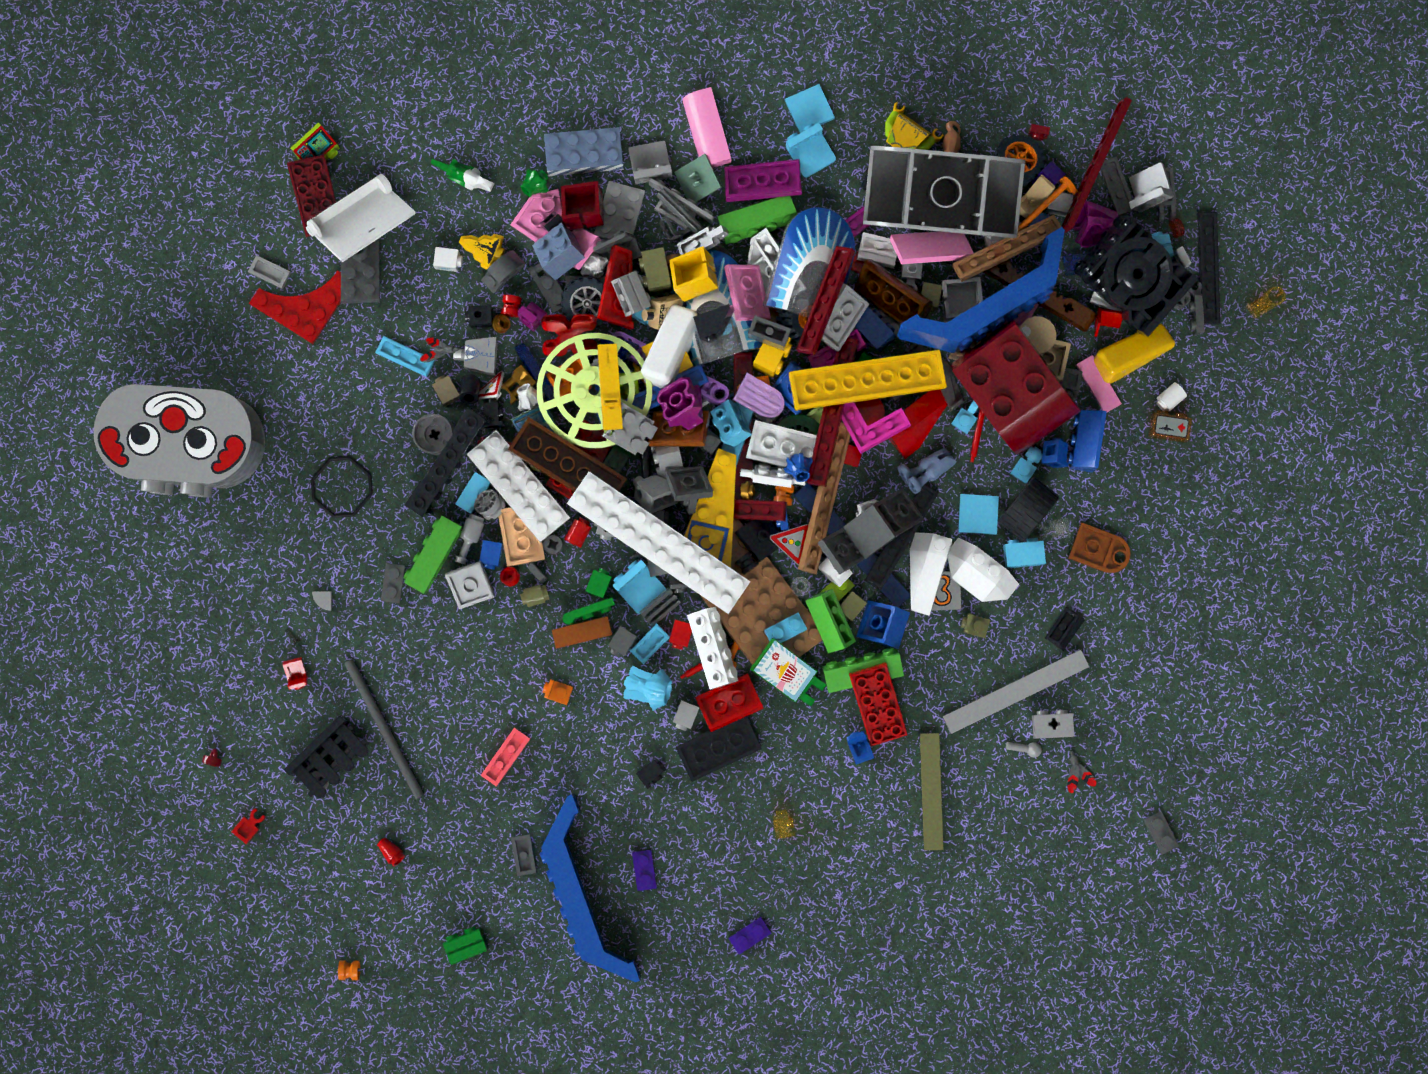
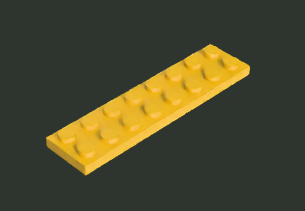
M940 350L797 370L788 373L795 411L939 390L947 387Z

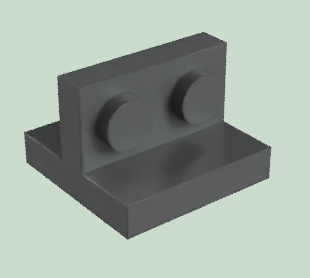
M703 466L668 469L665 471V477L674 500L681 501L688 514L696 512L697 499L713 496V490Z

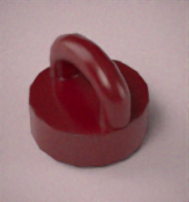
M216 748L212 749L210 756L203 755V764L214 767L221 766L222 760L217 758L218 750Z

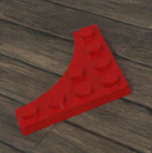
M337 271L326 284L317 290L298 296H280L258 288L249 304L311 344H314L341 303V272Z

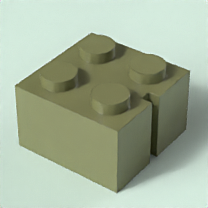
M664 247L642 251V257L638 258L641 273H645V276H642L645 291H649L650 296L671 292V281Z

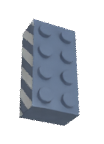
M620 127L544 134L548 176L624 170Z

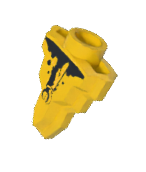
M467 235L461 236L459 240L461 246L466 251L472 253L474 260L480 262L481 267L486 270L505 253V249L501 248L504 236L482 235L479 238Z

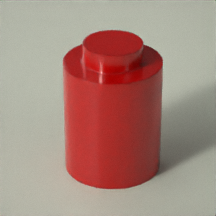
M580 517L578 520L574 519L564 540L581 548L591 530V527L588 526L590 522Z

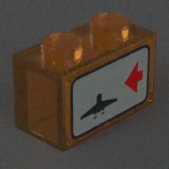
M1157 410L1156 413L1154 412L1151 415L1148 437L1187 443L1190 439L1192 418L1187 417V414L1183 413L1169 415L1167 411Z

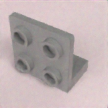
M665 141L628 148L635 185L646 183L650 178L654 180L656 178L660 180L672 178Z
M1161 162L1129 177L1135 199L1129 202L1131 210L1143 212L1174 197L1164 164Z

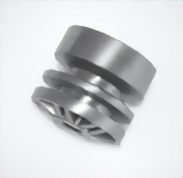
M432 413L424 415L417 420L413 427L414 443L425 453L440 455L453 435L452 431L455 427L450 420L441 415ZM434 430L440 432L438 435L439 439L437 440L431 437L434 435Z

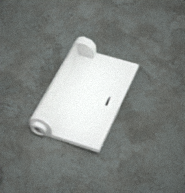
M379 174L307 221L306 230L312 237L315 236L340 261L344 262L416 213L392 191L388 179L383 174Z

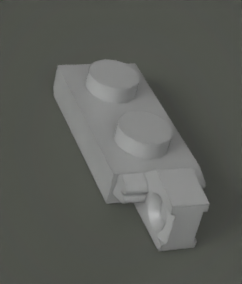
M722 225L717 228L707 227L677 243L680 255L702 246L709 250L719 244L720 240L727 237L729 233L727 228Z

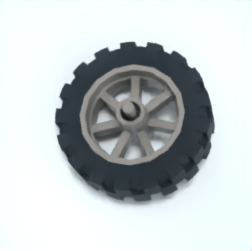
M580 276L577 279L571 280L566 285L561 296L563 313L569 321H571L574 315L579 314L575 309L583 306L582 314H585L586 309L589 308L593 313L592 315L597 318L598 310L596 312L591 305L600 304V301L591 299L597 293L601 299L604 283L600 279L593 278L592 276ZM586 288L595 291L590 296H587ZM581 289H583L584 292L583 297H580L576 294ZM573 297L579 299L582 302L573 305ZM597 319V325L603 323V320Z

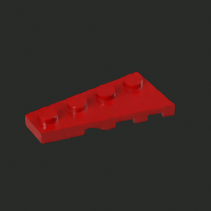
M617 245L612 246L597 319L630 330L634 329L632 315L625 316L611 281L632 272L631 250Z

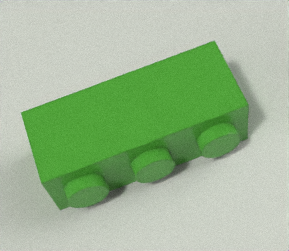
M833 589L817 593L805 600L828 653L845 649L856 642Z

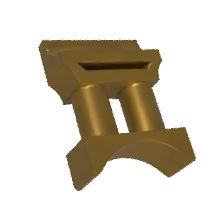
M522 365L516 368L512 377L501 385V389L509 393L511 405L517 401V389L520 386L529 383L533 387L536 384V381ZM515 383H518L519 386H517L512 392H510L509 388H511Z

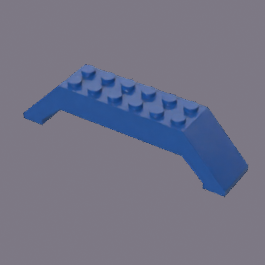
M1060 227L1045 237L1040 248L1042 251L1040 266L947 323L920 318L916 314L901 323L897 336L901 340L951 353H956L959 350L963 352L971 346L972 342L976 341L978 343L986 338L987 333L991 331L994 333L1005 322H1009L1013 318L1016 320L1018 314L1022 312L1028 313L1034 308L1033 305L1038 302L1040 304L1046 302L1050 298V294L1053 293V288L1056 284L1065 230L1063 227Z
M571 794L567 796L541 847L540 857L543 864L547 863L549 870L546 873L549 881H553L556 887L553 892L556 900L561 901L562 907L560 912L563 919L567 918L569 923L566 928L570 938L574 937L576 944L573 947L576 956H581L583 961L628 980L638 982L641 976L635 959L628 960L605 948L566 841L576 814L581 812L575 795Z

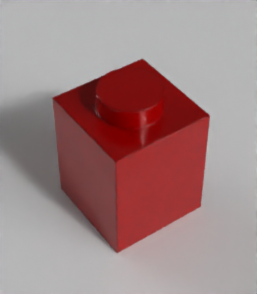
M675 620L669 643H672L673 648L683 650L684 647L688 648L692 634L690 624Z

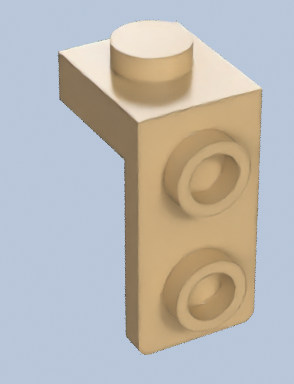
M1043 175L1036 180L1028 192L1021 198L1020 215L1024 219L1055 189V186Z

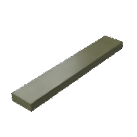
M939 733L920 734L924 851L944 850Z

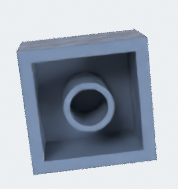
M562 222L532 245L542 268L554 280H557L585 258L575 235Z

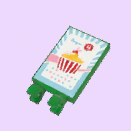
M774 638L770 640L750 668L751 671L796 703L800 699L810 707L815 702L813 698L806 694L810 686L813 685L821 691L826 686L824 682L815 677L818 672Z

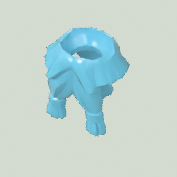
M632 666L629 676L624 681L626 689L623 695L625 699L649 703L654 711L667 704L672 691V681L664 669L659 670L656 674H652Z

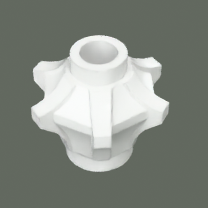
M593 251L582 266V276L589 275L594 278L603 276V271L606 269L605 265L608 263L607 258L601 257Z
M529 383L517 389L519 411L531 410L539 406L537 390L531 387Z

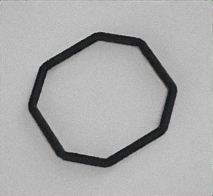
M350 456L331 457L311 478L312 500L333 518L353 517L373 494L372 475ZM350 460L368 476L369 494L353 513L334 514L316 499L314 480L331 461Z

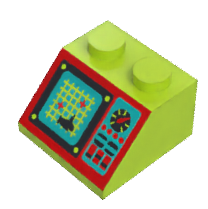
M319 122L291 147V150L298 159L325 154L326 160L333 159L338 154L337 150L340 149Z

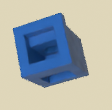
M1052 438L1051 441H1044L1042 464L1051 468L1068 467V443L1063 442L1061 438Z

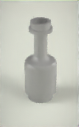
M473 514L466 518L460 534L464 542L459 556H455V562L464 565L468 562L466 557L472 543L479 541L484 527V518Z

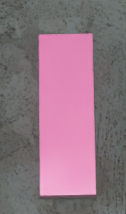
M1093 355L1076 364L1077 369L1083 371L1082 377L1102 411L1109 412L1122 404L1110 383L1104 382L1094 363Z

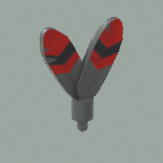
M433 337L427 338V345L435 350L424 354L420 361L423 363L430 362L444 356L446 353H455V351H459V348L447 346L442 341Z
M1070 751L1071 757L1069 758L1072 766L1067 781L1069 793H1073L1077 789L1079 776L1088 785L1096 786L1094 776L1079 763L1074 751Z

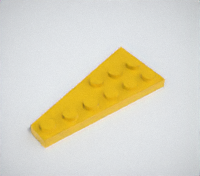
M718 448L707 476L713 490V496L698 499L696 512L692 514L684 537L688 538L691 520L728 528L729 532L722 562L731 568L736 455ZM694 525L691 528V541L699 546V539L704 535H708L709 538H703L700 544L705 549L710 548L714 544L712 549L706 552L718 559L724 531Z

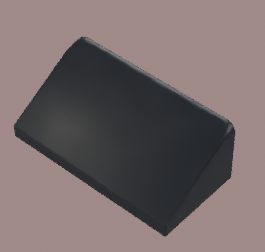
M1066 607L1045 639L1064 651L1085 621L1084 618Z

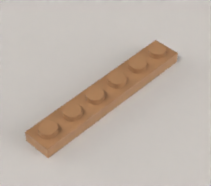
M1052 215L1019 231L1017 238H1005L953 263V269L961 282L1043 243L1047 235L1062 226L1056 217Z

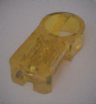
M1272 287L1262 295L1263 297L1258 298L1250 305L1248 303L1246 308L1252 317L1257 319L1274 307L1281 305L1286 298L1285 291L1280 287ZM1272 290L1280 291L1275 295L1276 298L1282 295L1280 302L1273 303L1268 297Z

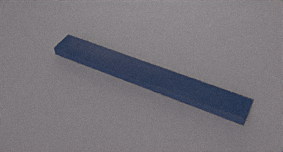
M806 484L794 497L812 514L817 492L810 484ZM833 509L827 530L829 535L846 525ZM873 554L857 564V566L867 576L878 558ZM892 574L882 590H880L895 607H900L911 597L910 593Z

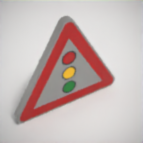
M809 524L770 536V540L797 565L800 563Z

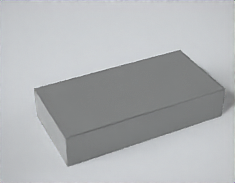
M257 255L248 270V273L281 289L284 288L291 274L290 271Z

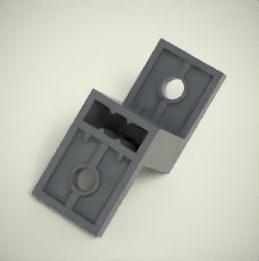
M901 488L871 505L843 528L820 540L818 544L840 575L872 556L897 536L923 521L924 518L905 490Z

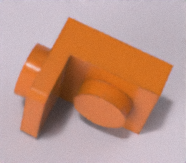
M550 679L549 683H545L542 693L545 694L544 698L567 705L573 687Z

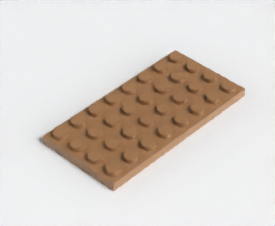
M733 519L731 569L749 580L750 583L729 614L701 596V598L709 608L716 607L720 614L722 626L752 665L769 643L764 630L799 612L807 630L781 644L798 657H801L822 641L811 614L768 557L759 562V565L746 575L742 574V569L736 566L735 562L749 551L735 534L737 530L743 527V524L739 519Z

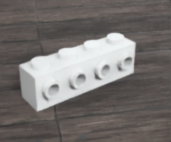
M716 607L706 608L687 615L709 689L737 682V670L733 665L732 654L728 648L726 634L722 629L720 614Z

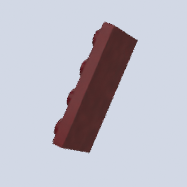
M325 154L287 162L306 237L311 236L306 230L307 221L337 202Z

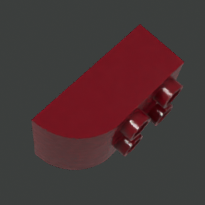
M1014 318L951 363L952 372L1002 439L1018 456L1081 411Z

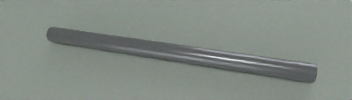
M351 659L344 664L409 788L415 799H419L424 796V793L354 660Z

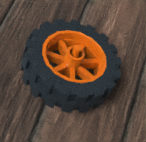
M1013 134L1009 138H1004L993 155L1026 160L1025 163L1031 164L1030 169L1025 164L1023 186L1028 185L1029 182L1032 183L1045 166L1043 164L1045 162L1044 151L1042 148L1040 149L1039 143L1034 142L1029 136L1024 137L1022 134L1018 136Z

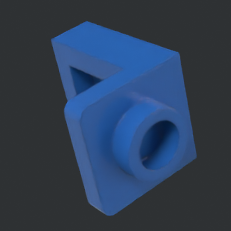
M865 731L853 732L850 736L846 737L856 765L874 758Z

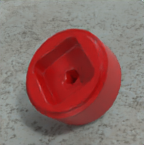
M508 566L501 571L500 580L506 586H514L520 580V573L516 568Z

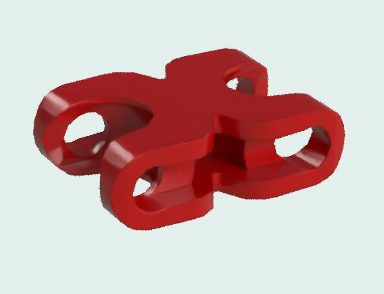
M562 314L543 316L541 319L542 328L545 331L555 332L558 335L556 339L544 342L542 346L543 353L548 356L564 341L581 335L585 331L593 330L597 325V318L591 314H576L569 322L566 316ZM582 340L585 350L598 349L595 340ZM575 342L566 346L556 356H564L568 349H571L573 354L578 353Z

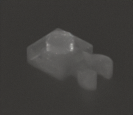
M1068 518L1048 521L1049 527L1045 525H1038L1036 529L1044 530V535L1037 537L1039 540L1045 539L1048 535H1051V540L1071 537Z

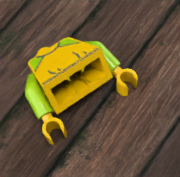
M898 102L894 104L893 111L885 122V136L887 137L886 142L899 148L929 150L935 142L941 140L943 134L940 137L935 136V132L938 129H934L930 133L903 114L905 106L899 110L896 108Z

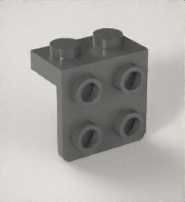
M624 231L615 233L613 235L614 238L608 241L603 239L597 242V246L593 247L594 252L607 258L608 262L611 248L614 245L631 250L632 262L642 257V250L636 236L628 232L624 233Z

